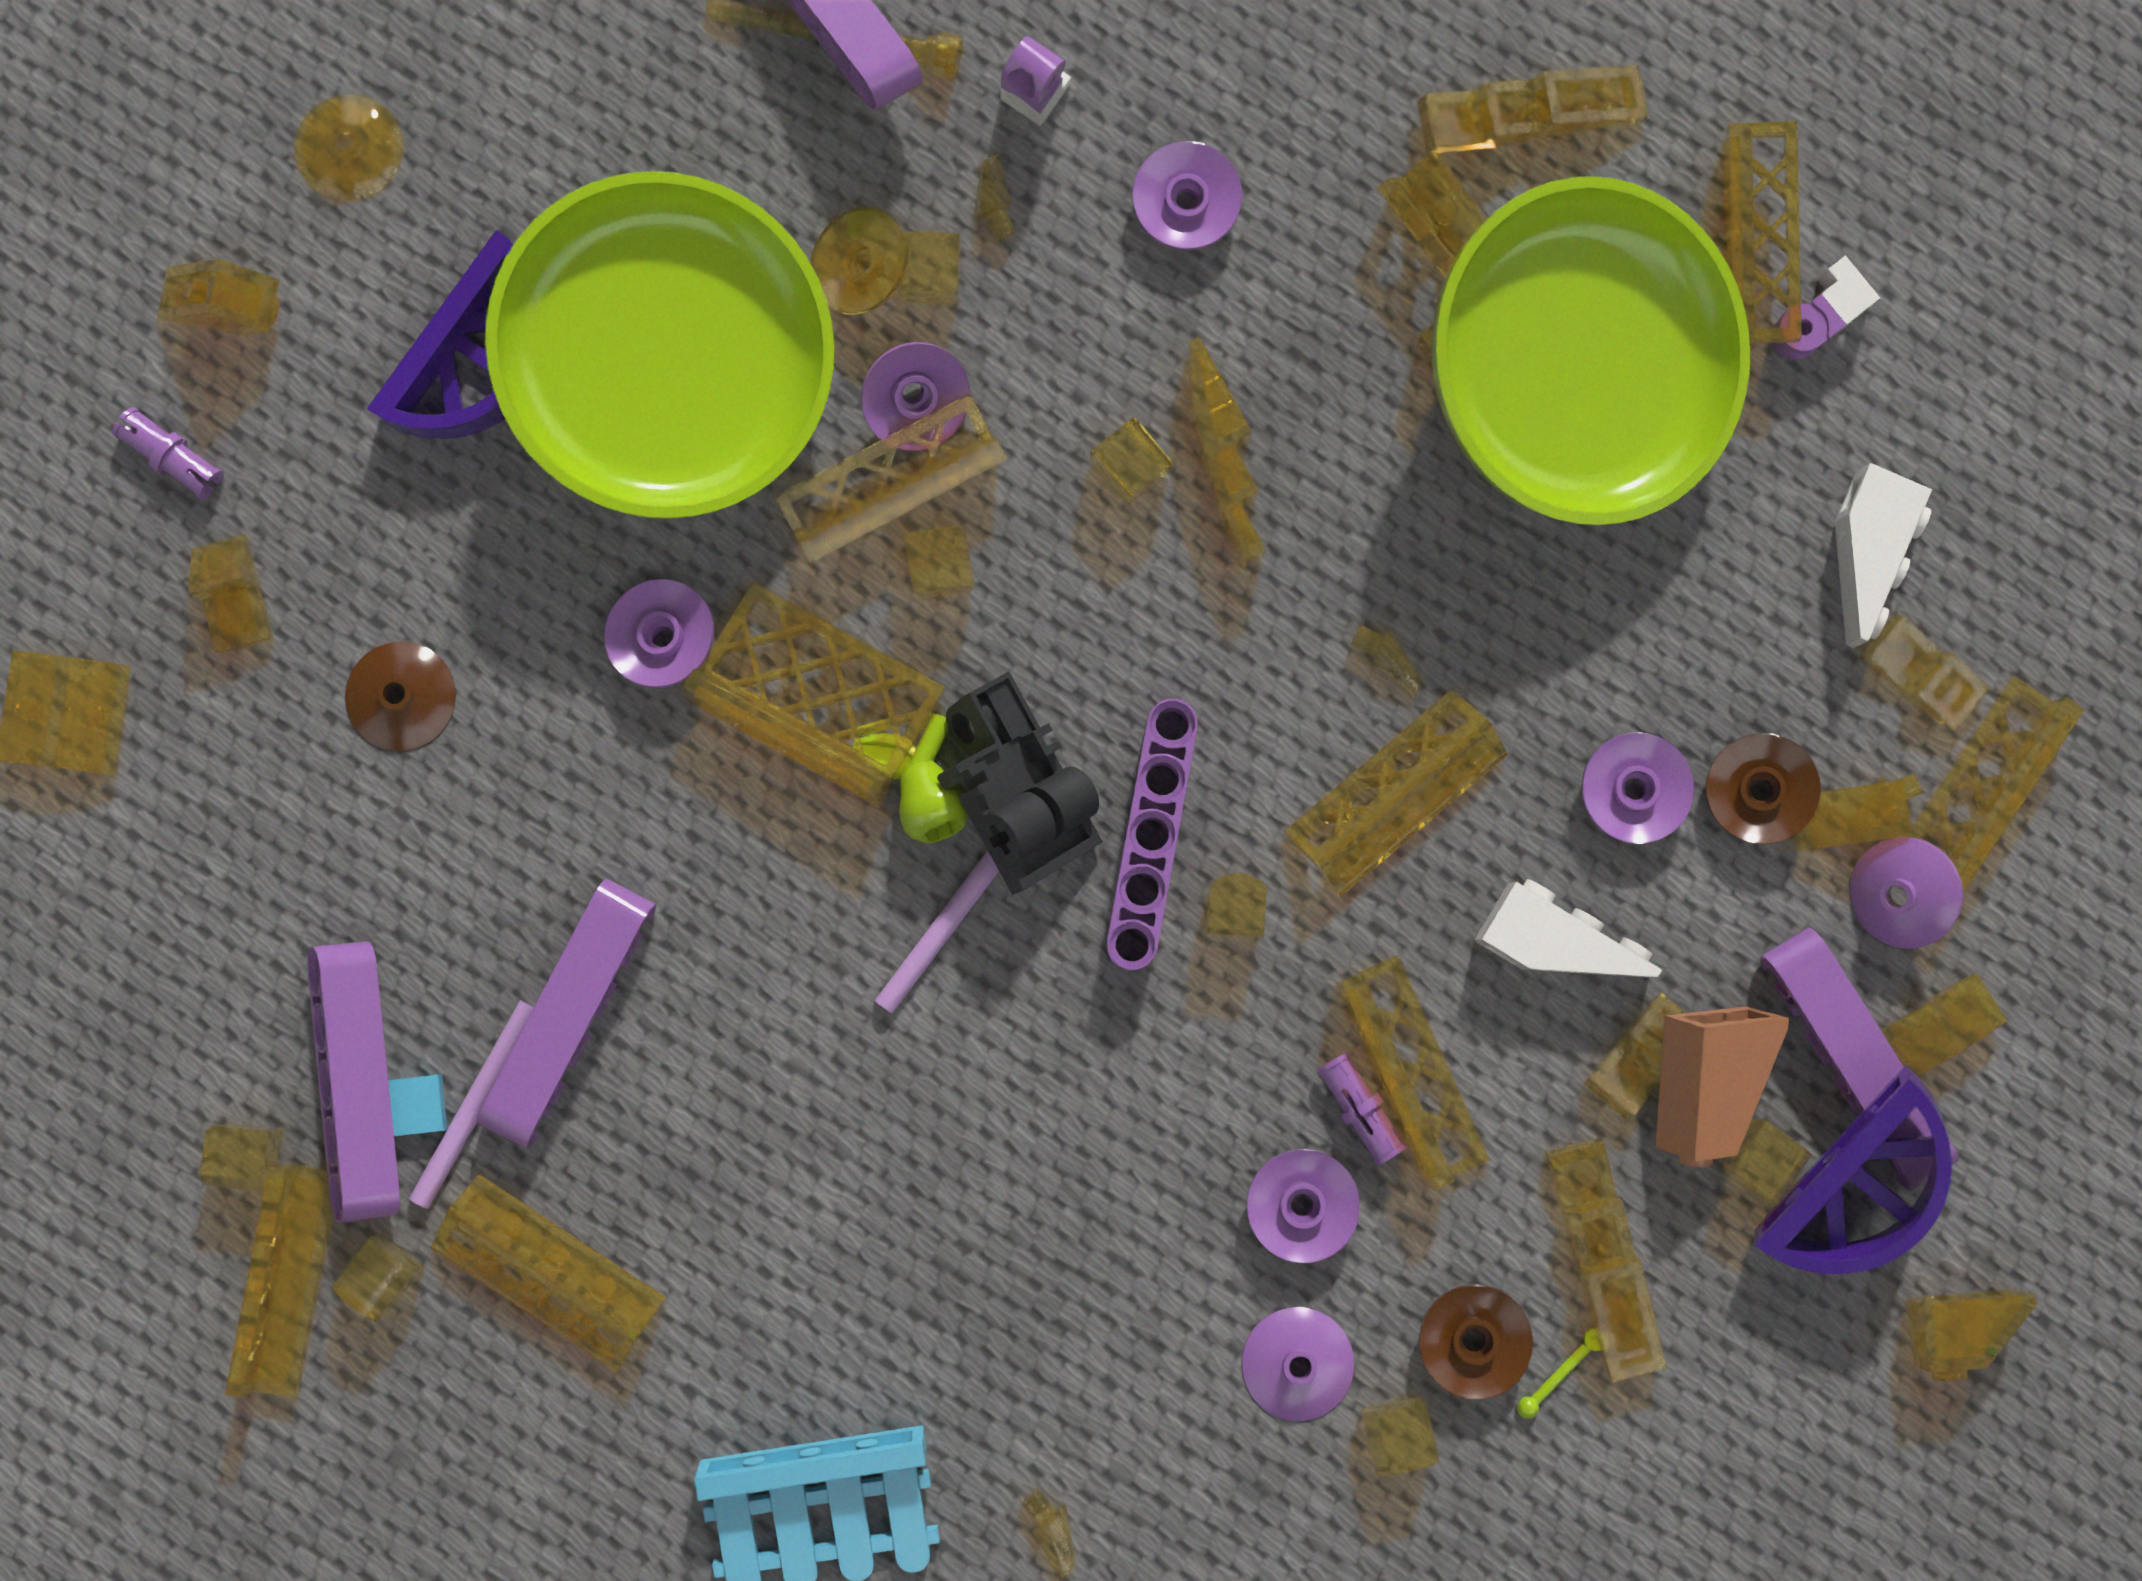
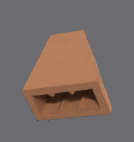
M1753 1007L1665 1015L1656 1148L1678 1155L1679 1163L1692 1167H1709L1713 1165V1159L1737 1156L1787 1033L1789 1018Z

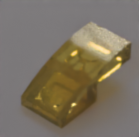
M1893 615L1879 636L1873 639L1859 656L1930 717L1949 730L1956 731L1990 690L1953 652H1941L1905 616Z
M1976 971L1928 998L1924 1005L1887 1024L1880 1030L1902 1065H1906L1917 1076H1920L1982 1039L2007 1022V1018Z
M1662 992L1658 994L1595 1067L1583 1084L1625 1120L1635 1116L1660 1082L1665 1015L1682 1014L1685 1012Z

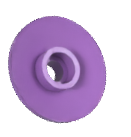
M1175 142L1161 147L1152 153L1140 167L1133 186V206L1139 223L1154 240L1173 249L1197 250L1216 243L1231 230L1240 212L1242 187L1236 169L1221 152L1199 142ZM1182 193H1191L1195 196L1197 204L1192 209L1184 210L1177 205L1176 198Z
M924 342L905 343L881 355L869 369L861 391L863 415L874 434L886 444L908 451L929 449L946 441L964 421L970 403L969 381L958 360L945 349ZM910 383L920 384V392L914 399L903 397V390Z
M669 579L645 581L625 592L612 607L604 631L606 652L616 670L629 681L648 688L670 687L690 678L706 661L714 640V622L706 602L691 587ZM662 630H671L673 632L672 641L665 647H658L656 645L658 633Z
M1626 733L1608 740L1593 753L1583 773L1582 797L1590 818L1604 833L1622 842L1644 844L1668 836L1683 823L1692 806L1694 780L1687 760L1673 744L1649 733ZM1629 779H1636L1643 786V795L1638 800H1632L1625 794L1624 787Z
M1896 837L1874 845L1858 860L1850 879V899L1858 921L1868 933L1887 945L1910 949L1929 945L1945 936L1951 930L1962 909L1963 887L1955 865L1938 847L1918 838ZM1894 886H1899L1905 890L1907 894L1905 905H1898L1892 900L1891 890Z
M1294 1149L1276 1155L1259 1169L1249 1187L1247 1215L1252 1231L1267 1250L1287 1261L1312 1263L1334 1255L1350 1240L1359 1220L1360 1199L1352 1176L1336 1159L1320 1151ZM1298 1194H1306L1312 1200V1208L1305 1215H1297L1292 1211V1199Z
M1285 1308L1265 1317L1250 1333L1243 1350L1242 1373L1249 1393L1268 1413L1285 1420L1307 1421L1325 1415L1342 1401L1352 1382L1354 1356L1346 1334L1330 1317L1310 1308ZM1298 1356H1303L1310 1362L1309 1371L1301 1377L1294 1376L1289 1371L1290 1362Z

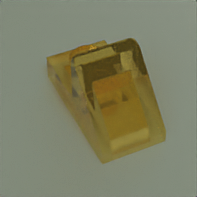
M244 534L193 548L191 551L188 590L189 594L201 599L203 602L215 652L222 655L273 641L274 636L247 535Z

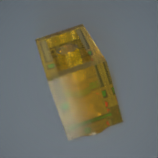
M222 259L167 267L157 320L244 336L269 333L270 326L275 322L279 312L280 304L277 291L280 280Z
M2005 1289L1906 1298L1913 1366L1932 1373V1379L1937 1381L1967 1379V1370L1987 1368L2037 1306L2036 1294L2021 1289Z

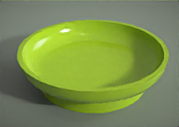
M648 171L610 176L589 183L568 193L550 205L531 222L506 256L495 280L486 320V354L493 390L507 423L527 453L548 474L576 494L603 507L643 517L680 518L715 512L737 504L773 482L792 464L816 430L826 406L834 369V336L827 299L819 278L795 239L776 219L745 196L721 184L681 173Z
M1571 177L1537 186L1513 198L1493 213L1461 248L1443 283L1435 309L1431 346L1433 378L1438 401L1453 438L1468 461L1486 481L1513 502L1533 512L1577 524L1606 525L1640 519L1660 511L1680 499L1704 478L1722 455L1739 421L1746 398L1750 374V340L1745 307L1738 285L1726 260L1704 229L1673 202L1637 184L1606 177Z

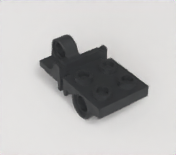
M1010 671L966 694L948 708L946 722L950 735L961 748L975 752V754L938 774V781L945 790L962 781L966 783L969 790L959 795L958 798L1012 895L1028 889L1103 842L1090 819L1099 809V796L1093 782L1082 770L1076 767L1062 768L1054 753L1062 748L1059 740L1046 745L1042 736L1053 731L1049 723L1042 727L1039 726Z

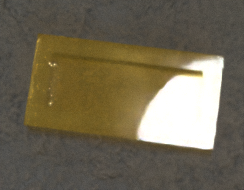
M1904 780L1821 792L1815 815L1808 825L1795 835L1797 852L1913 835Z

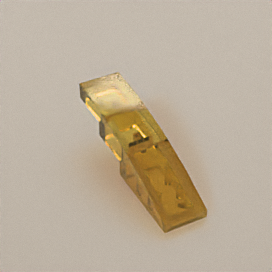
M1639 65L1543 71L1530 80L1484 82L1475 91L1428 93L1417 101L1427 154L1499 147L1643 122L1649 118Z
M1198 336L1189 341L1187 350L1190 408L1201 465L1218 517L1244 569L1261 560L1266 552L1243 507L1256 501L1259 490L1236 450L1249 443L1252 431L1201 338Z
M1598 1137L1545 1151L1584 1298L1609 1379L1613 1383L1667 1368L1642 1261L1635 1255L1623 1201L1616 1194L1604 1142Z

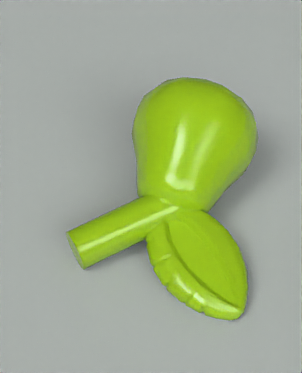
M934 713L931 715L917 747L906 738L890 733L870 734L856 740L852 744V751L857 761L866 770L882 778L900 779L901 799L899 818L901 826L909 837L923 843L939 842L952 837L961 831L970 819L958 798L959 795L965 793V790L958 784L945 790L938 781V774L944 772V770L935 763V759L949 730L946 717Z

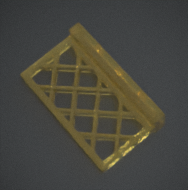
M754 582L715 642L704 664L699 670L693 669L682 687L688 703L880 808L889 793L892 780L945 693V686ZM759 601L779 613L783 629L750 637L746 620ZM786 617L800 625L789 627ZM742 628L745 639L733 642ZM815 632L826 638L830 656L798 663L792 641L793 637ZM786 639L792 666L760 674L754 648ZM834 643L848 651L837 654ZM748 649L754 671L753 676L730 681L715 672L725 655ZM860 658L872 663L875 667L878 682L847 690L840 664ZM834 666L841 692L808 700L802 674ZM882 669L894 675L895 678L885 680ZM796 676L803 702L779 708L767 700L763 684ZM910 684L928 694L918 711L895 717L888 690ZM758 686L760 697L746 688ZM882 692L888 719L857 727L850 700ZM844 702L850 729L827 734L816 728L811 710ZM806 712L808 723L794 715ZM910 723L901 738L898 726ZM892 728L897 747L886 765L864 754L860 736ZM854 738L856 749L841 741Z

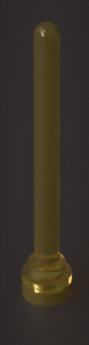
M709 0L705 7L708 17L713 20L817 41L798 14L731 0ZM941 31L939 36L929 35L927 40L898 34L913 54L915 60L923 62L924 68L931 69L933 76L956 80L959 66H955L956 60L961 61L964 46L962 35Z

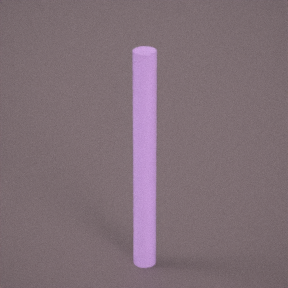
M988 850L875 999L879 1005L893 1014L998 874L999 870Z
M522 1000L517 1004L411 1193L409 1199L415 1204L427 1209L430 1208L477 1124L479 1112L534 1009L533 1006Z

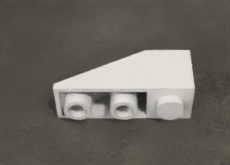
M1872 463L1855 473L1835 520L1846 645L1852 648L1868 642L1870 638L1876 639L1884 628L1889 615V609L1883 607L1890 589H1897L1902 583L1910 565V559L1904 557L1912 538L1918 539L1931 515V509L1925 506L1932 489Z
M1529 879L1525 881L1524 885L1518 882L1507 884L1474 940L1521 970L1644 978L1658 977L1662 969L1649 962L1653 955L1649 950L1625 937L1622 938L1620 943H1617L1601 933L1604 927L1601 921L1577 908L1573 910L1572 914H1569L1552 903L1556 897L1553 892Z

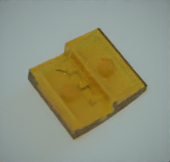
M12 650L0 726V761L114 776L131 666Z

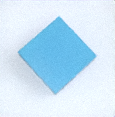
M442 1074L388 1080L394 1136L447 1130Z

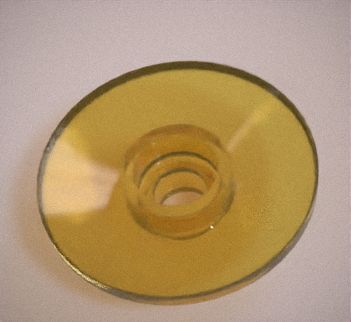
M346 94L326 99L309 111L298 128L294 151L299 171L312 188L332 199L354 201L370 197L390 183L400 167L404 144L400 127L387 108L371 98ZM344 134L353 136L352 144L347 149L340 150L336 148V141L340 136Z
M860 207L851 209L836 217L819 236L810 261L821 283L828 307L838 313L859 315L875 310L884 304L896 292L904 278L908 266L909 246L902 226L894 217L883 210L873 207ZM871 261L869 268L863 273V267Z

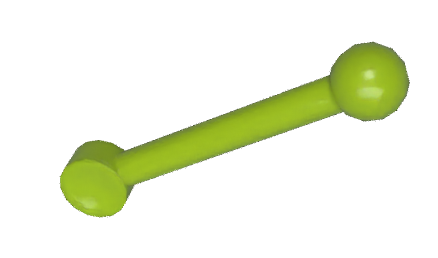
M1597 1328L1587 1330L1584 1334L1582 1345L1531 1397L1526 1396L1518 1401L1517 1412L1521 1417L1525 1419L1535 1417L1539 1411V1404L1591 1351H1600L1605 1347L1607 1338L1603 1331Z

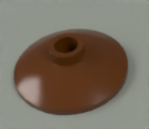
M391 642L369 651L353 668L345 691L346 710L356 731L369 743L390 751L414 750L433 741L448 725L456 702L455 683L445 662L432 650L412 642ZM394 685H402L405 690L403 700L398 704H391L387 698L388 690Z
M1769 733L1746 735L1728 744L1714 759L1706 780V798L1715 820L1730 835L1752 844H1775L1798 834L1815 815L1821 795L1820 777L1808 753L1790 739ZM1760 780L1769 784L1771 796L1768 800L1759 801L1751 795V785L1755 781Z
M1469 1284L1458 1286L1445 1292L1429 1307L1420 1327L1419 1349L1425 1368L1438 1385L1456 1396L1481 1400L1501 1395L1521 1379L1531 1360L1533 1336L1526 1314L1513 1298L1491 1286ZM1470 1329H1478L1483 1335L1482 1345L1475 1350H1469L1463 1344V1336Z

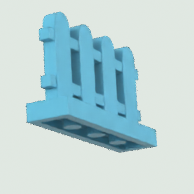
M924 1425L700 1460L694 1479L698 1501L713 1499V1502L705 1503L703 1506L705 1522H717L722 1558L713 1560L714 1578L726 1576V1581H762V1571L782 1568L785 1581H816L818 1562L838 1559L840 1571L845 1578L851 1581H862L868 1578L873 1571L874 1553L895 1550L896 1561L904 1571L915 1573L923 1570L930 1560V1544L940 1543L938 1524L926 1525L921 1493L922 1488L931 1487L929 1469L918 1470L917 1468L926 1466L927 1445ZM882 1473L883 1475L862 1479L861 1477L863 1475ZM826 1481V1485L805 1487V1484ZM767 1490L770 1492L769 1494L749 1496V1493ZM886 1494L891 1532L871 1535L865 1497ZM829 1503L835 1540L815 1543L809 1506ZM773 1512L779 1549L759 1552L753 1515Z

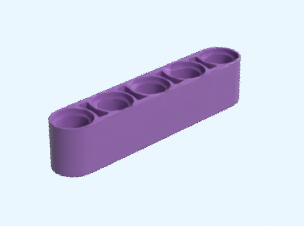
M787 0L862 100L873 111H877L922 84V73L913 54L872 0Z
M1165 699L1158 702L1151 709L1145 727L1106 941V950L1110 960L1117 967L1124 970H1138L1147 966L1154 959L1158 949L1197 733V716L1194 709L1187 702L1179 699ZM1167 712L1179 714L1186 722V734L1178 740L1163 738L1156 729V720L1162 714ZM1164 766L1174 772L1177 778V787L1172 793L1157 795L1148 788L1146 774L1152 768ZM1145 821L1159 822L1167 832L1166 844L1158 850L1149 851L1138 844L1136 839L1137 827ZM1136 875L1150 877L1157 886L1156 899L1147 906L1133 904L1127 897L1126 884ZM1134 929L1145 936L1147 951L1140 960L1127 961L1118 955L1116 939L1121 932Z
M607 878L599 885L479 1112L477 1118L479 1125L527 1150L533 1145L539 1135L534 1131L542 1116L548 1118L565 1086L561 1079L568 1066L575 1067L591 1036L587 1030L594 1016L601 1017L617 986L613 980L620 967L626 968L643 937L639 930L646 917L653 918L657 907L656 903Z
M1807 927L1762 955L1760 963L1764 970L1770 968L1779 982L1774 986L1793 1017L1795 1018L1799 1015L1808 1028V1031L1804 1034L1824 1065L1830 1063L1838 1079L1834 1080L1853 1112L1855 1113L1859 1110L1862 1113L1904 1066L1824 940L1812 928ZM1916 1107L1887 1139L1931 1136V1132L1925 1119ZM1949 1139L1953 1165L1959 1160L1957 1152ZM1932 1156L1889 1158L1899 1173L1894 1177L1905 1190L1910 1192L1928 1180Z
M369 941L311 946L308 952L307 969L332 1213L338 1224L395 1216L399 1211L400 1193L374 949Z

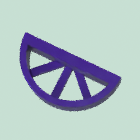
M498 230L493 233L367 407L371 414L386 425L417 437L452 439L482 432L505 419L494 392L478 403L463 408L454 354L455 351H458L489 373L486 350L466 336L486 331L488 311H484L489 306L497 275L506 256L514 245ZM439 375L446 414L421 415L411 413Z
M1906 1065L1766 1215L1754 1230L1756 1247L1774 1259L1794 1268L1822 1274H1850L1885 1265L1905 1254L1924 1238L1938 1219L1947 1200L1952 1176V1155L1944 1122L1935 1099L1925 1084ZM1916 1107L1922 1114L1931 1132V1136L1887 1139ZM1932 1156L1928 1180L1913 1206L1908 1204L1862 1166L1867 1159ZM1849 1179L1896 1217L1898 1221L1875 1235L1847 1242L1842 1186ZM1826 1204L1829 1243L1809 1241L1795 1237Z

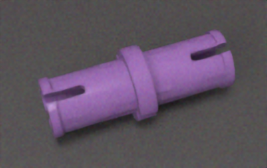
M136 407L126 409L119 417L136 428L137 432L128 425L125 427L117 421L114 423L112 434L117 439L123 440L149 459L150 468L160 474L167 472L194 492L199 499H207L214 491V488L201 480L197 474L208 482L212 480L217 485L224 478L222 470L215 468L186 447V439L175 432L168 434L141 414Z
M1348 1051L1317 1069V1072L1323 1077L1342 1107L1344 1113L1340 1116L1346 1125L1352 1123L1373 1156L1375 1164L1379 1166L1404 1151L1408 1146L1402 1141L1381 1108L1380 1104L1384 1100L1378 1092L1372 1094L1350 1059Z

